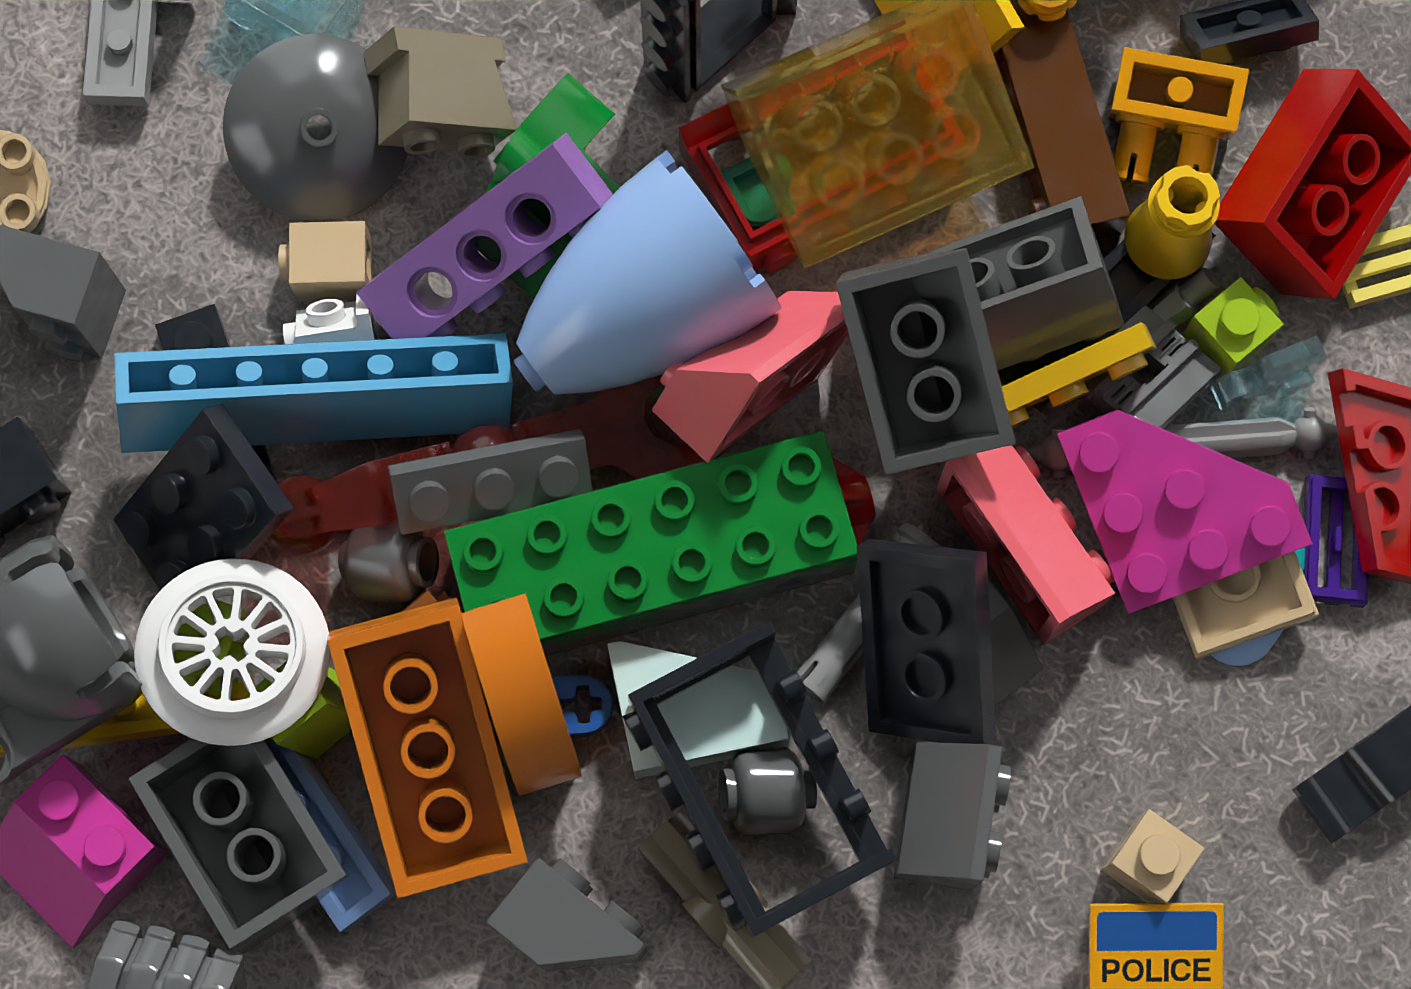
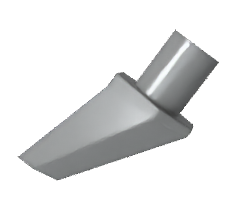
M1203 268L1183 285L1175 281L1149 309L1164 321L1169 319L1175 325H1179L1193 318L1200 311L1199 303L1217 290L1220 285L1214 275L1208 269Z

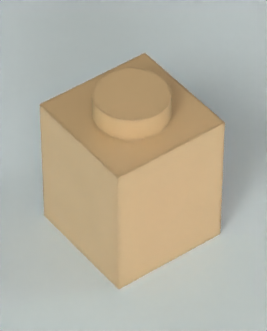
M365 221L289 223V244H280L279 275L281 282H289L297 301H320L324 299L356 300V289L363 288L372 280V238Z
M1148 809L1135 819L1101 870L1145 902L1166 904L1204 850V847Z

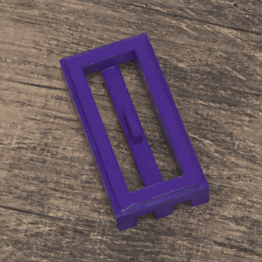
M1309 474L1305 478L1303 520L1313 544L1305 547L1303 574L1315 602H1325V605L1338 606L1339 604H1347L1350 607L1364 608L1368 604L1369 574L1362 572L1354 526L1351 590L1340 589L1344 492H1348L1346 478ZM1322 490L1330 491L1325 587H1317Z

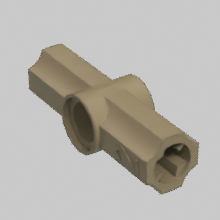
M679 811L656 829L638 847V850L666 884L668 883L683 900L680 904L681 907L718 949L723 946L760 989H781L812 960L788 933L786 928L780 924L753 938L746 926L737 931L733 930L716 897L717 894L727 889L715 866L704 871L701 869L684 836L695 830V828ZM751 883L764 910L767 911V901L757 890V888Z

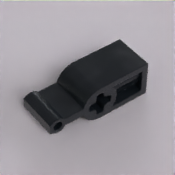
M1411 705L1292 789L1330 843L1337 841L1373 814L1411 790Z

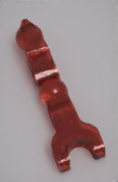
M662 375L630 385L600 390L598 396L593 401L513 423L510 425L511 430L496 424L476 425L462 432L451 448L449 441L374 460L326 481L309 475L288 476L276 483L292 504L294 510L267 540L280 552L295 557L314 555L326 549L340 531L398 522L388 465L581 429L585 437L589 470L608 466L618 469L631 480L705 462V460L687 443H666L653 436L645 423L644 404L651 391L663 386L660 382Z

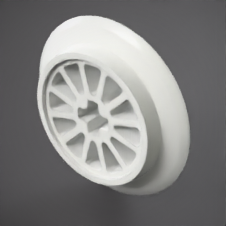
M247 559L211 561L183 572L164 586L151 601L137 630L134 650L135 669L142 682L141 690L146 700L160 718L173 729L185 736L208 744L225 746L251 744L273 737L284 731L301 718L314 703L324 685L329 668L328 627L320 607L310 592L295 578L281 569L266 563ZM233 596L232 612L229 619L223 618L215 602L216 598ZM249 597L260 601L244 621H241L243 599ZM202 604H207L216 624L213 626L209 625L192 612ZM269 610H274L281 618L255 629ZM187 623L205 637L177 636L181 625ZM283 632L289 633L291 641L289 645L262 643ZM226 635L233 641L245 637L248 639L243 644L246 657L239 662L230 655L219 660L217 657L221 653V648L218 640ZM176 650L202 652L179 664L174 662V652ZM261 657L285 659L287 663L284 670L278 673L260 659ZM208 666V669L194 686H189L182 677ZM256 671L273 684L263 692H257L249 672ZM223 676L220 699L216 700L204 696L203 694L216 678ZM239 677L242 679L250 697L230 701L233 680Z

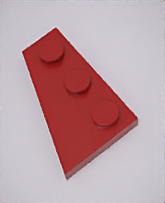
M1344 368L1329 372L1327 374L1362 572L1411 584V387Z

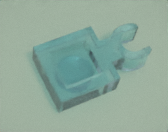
M1316 335L1264 356L1254 365L1219 377L1215 380L1216 385L1211 386L1210 390L1220 410L1237 405L1255 395L1260 397L1274 390H1277L1280 398H1284L1311 386L1315 382L1312 375L1315 374L1328 357Z

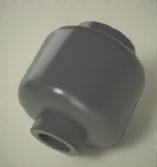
M367 519L356 525L348 540L342 544L338 554V567L341 576L346 579L350 590L359 600L367 602L411 603L426 588L434 584L439 570V553L436 542L431 537H428L425 530L401 535L397 520Z
M778 748L741 751L731 759L729 768H722L719 772L718 796L720 812L723 820L732 821L737 831L744 836L793 833L802 826L806 809L816 808L817 783L810 770H803L799 757L791 749Z

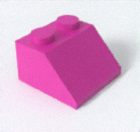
M63 754L13 802L0 825V875L72 948H75L169 854L81 764Z

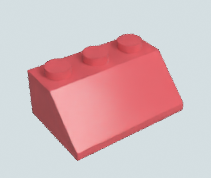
M787 291L777 298L782 309L747 333L700 353L689 361L668 367L660 379L665 389L652 411L707 463L818 380L849 334L838 292Z
M1010 445L947 460L936 491L976 549L981 552H987V565L1043 646L1109 602L1115 592L1109 585L1114 582V578L1108 565L1095 550H1091L1088 553L1085 551L1073 533L1077 529L1074 517L1059 498L1055 497L1050 500L1037 482V479L1041 477L1039 468L1023 446L1019 445L1014 448Z

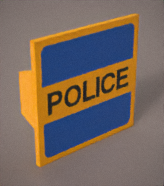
M1089 904V989H1223L1224 904Z

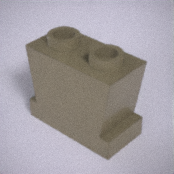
M394 26L364 51L367 75L378 76V145L404 147L405 152L410 154H425L435 150L458 151V155L462 158H480L493 153L496 145L516 131L517 128L497 68L505 62L501 38Z

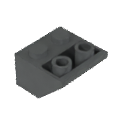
M916 743L911 755L897 850L898 860L895 863L893 879L972 891L984 881V878H989L990 872L996 873L1001 851L1002 833L991 831L993 813H998L1000 805H1006L1011 779V766L1000 764L1002 746L990 744Z
M538 857L486 921L546 972L639 962L647 952L645 944L639 940V937L644 932L643 926L613 901L603 910L587 896L593 890L590 886L591 883L561 858L551 868Z

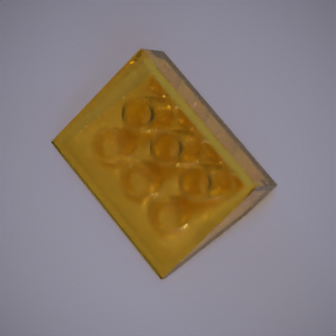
M974 0L913 1L721 85L746 150L804 268L815 265L1034 168Z

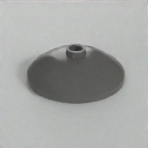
M324 34L298 35L283 39L263 49L238 74L230 89L224 108L223 138L230 164L240 182L266 207L279 214L301 221H336L358 214L372 206L384 196L397 180L408 153L405 152L404 147L378 145V76L367 75L364 51L367 49L352 41ZM320 115L330 122L331 132L326 139L315 140L309 136L306 127L311 117Z

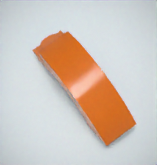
M526 593L460 613L491 717L518 795H525L582 777L578 758Z

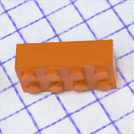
M457 597L329 631L327 638L397 898L528 862L474 658L460 615L461 610Z

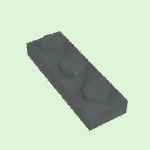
M581 429L388 465L401 535L501 516L592 492L586 442Z

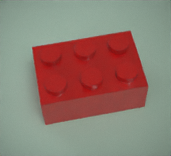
M1303 69L1220 202L1219 214L1214 224L1281 295L1335 300L1411 175V130L1358 69Z

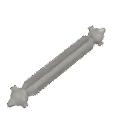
M1313 407L1304 408V415L1299 417L1294 423L1278 417L1174 424L1167 425L1164 428L1166 431L1184 437L1229 458L1277 455L1295 445L1303 451V458L1314 459L1316 458V451L1323 448L1327 441L1338 437L1337 425L1326 423L1321 417L1317 416V409ZM1063 426L1052 427V434L1046 437L1041 444L1027 449L1034 461L1041 462L1053 470V477L1055 478L1065 477V470L1070 467L1057 432L1064 430Z

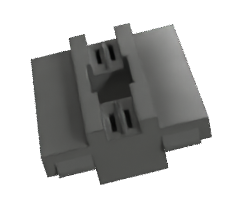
M1145 305L1115 334L1141 322L1147 326L1157 349L1144 354L1148 363L1145 368L1156 377L1148 385L1145 383L1141 385L1130 376L1131 374L1112 381L1107 371L1085 381L1089 392L1084 396L1090 401L1092 400L1091 406L1102 415L1118 409L1164 429L1175 417L1179 420L1185 414L1186 407L1220 375L1221 367L1199 350L1200 344L1195 340L1191 339L1188 341L1177 332V325L1169 319L1164 321Z

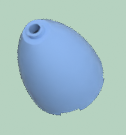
M666 150L624 183L590 217L569 242L546 276L528 310L516 341L523 354L516 358L514 363L536 392L545 385L554 395L588 393L630 385L662 375L672 365L689 361L700 353L738 338L774 315L782 307L760 273L756 274L752 268L751 261L737 243L738 240L683 167L677 168L675 160Z

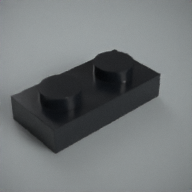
M1240 0L1180 15V36L1195 60L1229 65L1234 61L1273 51H1285L1293 46L1319 40V19L1306 0Z

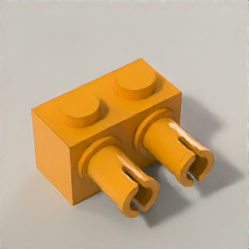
M1124 47L1109 118H1114L1116 123L1121 124L1114 156L1120 181H1125L1130 157H1135L1131 183L1149 184L1150 178L1148 176L1157 132L1163 131L1165 128L1177 130V134L1182 135L1176 167L1189 165L1191 168H1195L1197 172L1209 173L1212 176L1219 142H1225L1226 139L1231 140L1237 132L1249 69Z

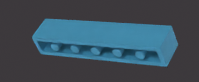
M506 333L114 353L116 408L121 453L168 451L203 409L223 404L251 446L510 431L513 378Z

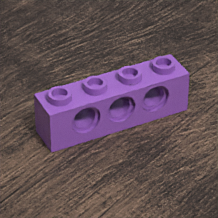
M565 133L373 278L357 292V295L392 339L449 336L459 327L453 320L455 315L469 305L476 314L480 313L507 292L500 282L517 269L527 278L556 255L549 246L566 233L573 239L590 217L603 206L613 193L573 140ZM525 199H537L547 206L551 215L550 225H538L528 218L524 208ZM487 236L492 238L501 250V261L492 262L482 257L476 247V237ZM429 272L439 273L448 279L452 286V297L439 296L432 290L428 281Z

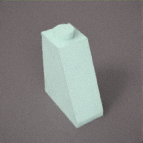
M622 641L608 643L622 716L633 711L628 702V694L697 658ZM731 666L657 705L689 767L732 759L738 752L745 750L778 749L787 747L788 729L756 670ZM623 719L635 779L652 776L663 771L664 769L652 746L640 752Z

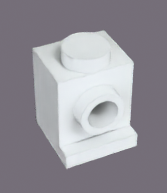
M356 289V301L343 303L338 299L320 300L310 304L306 309L297 310L296 322L283 324L285 344L380 340L375 316L357 295L360 289Z

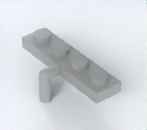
M91 0L83 84V97L87 104L149 106L158 0Z

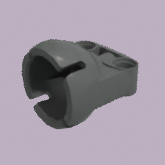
M53 535L30 540L0 559V745L5 752V763L0 771V786L12 782L27 769L131 706L143 693L141 690L142 682L135 669L134 648L91 578L82 569H72L74 560L70 551Z

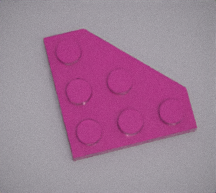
M1118 409L1057 432L1128 614L1313 544L1288 482L1257 470Z

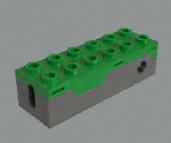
M824 430L716 458L708 463L706 461L445 530L444 533L464 611L467 612L526 593L544 654L548 656L853 574L858 561L857 546L864 539L876 517V512L865 475L831 456Z

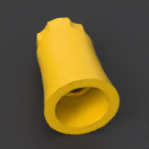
M1189 165L1174 167L1156 181L1147 199L1130 215L1124 232L1125 246L1132 261L1145 273L1161 279H1178L1198 270L1208 258L1212 246V228L1220 209L1218 185L1209 173L1197 172Z

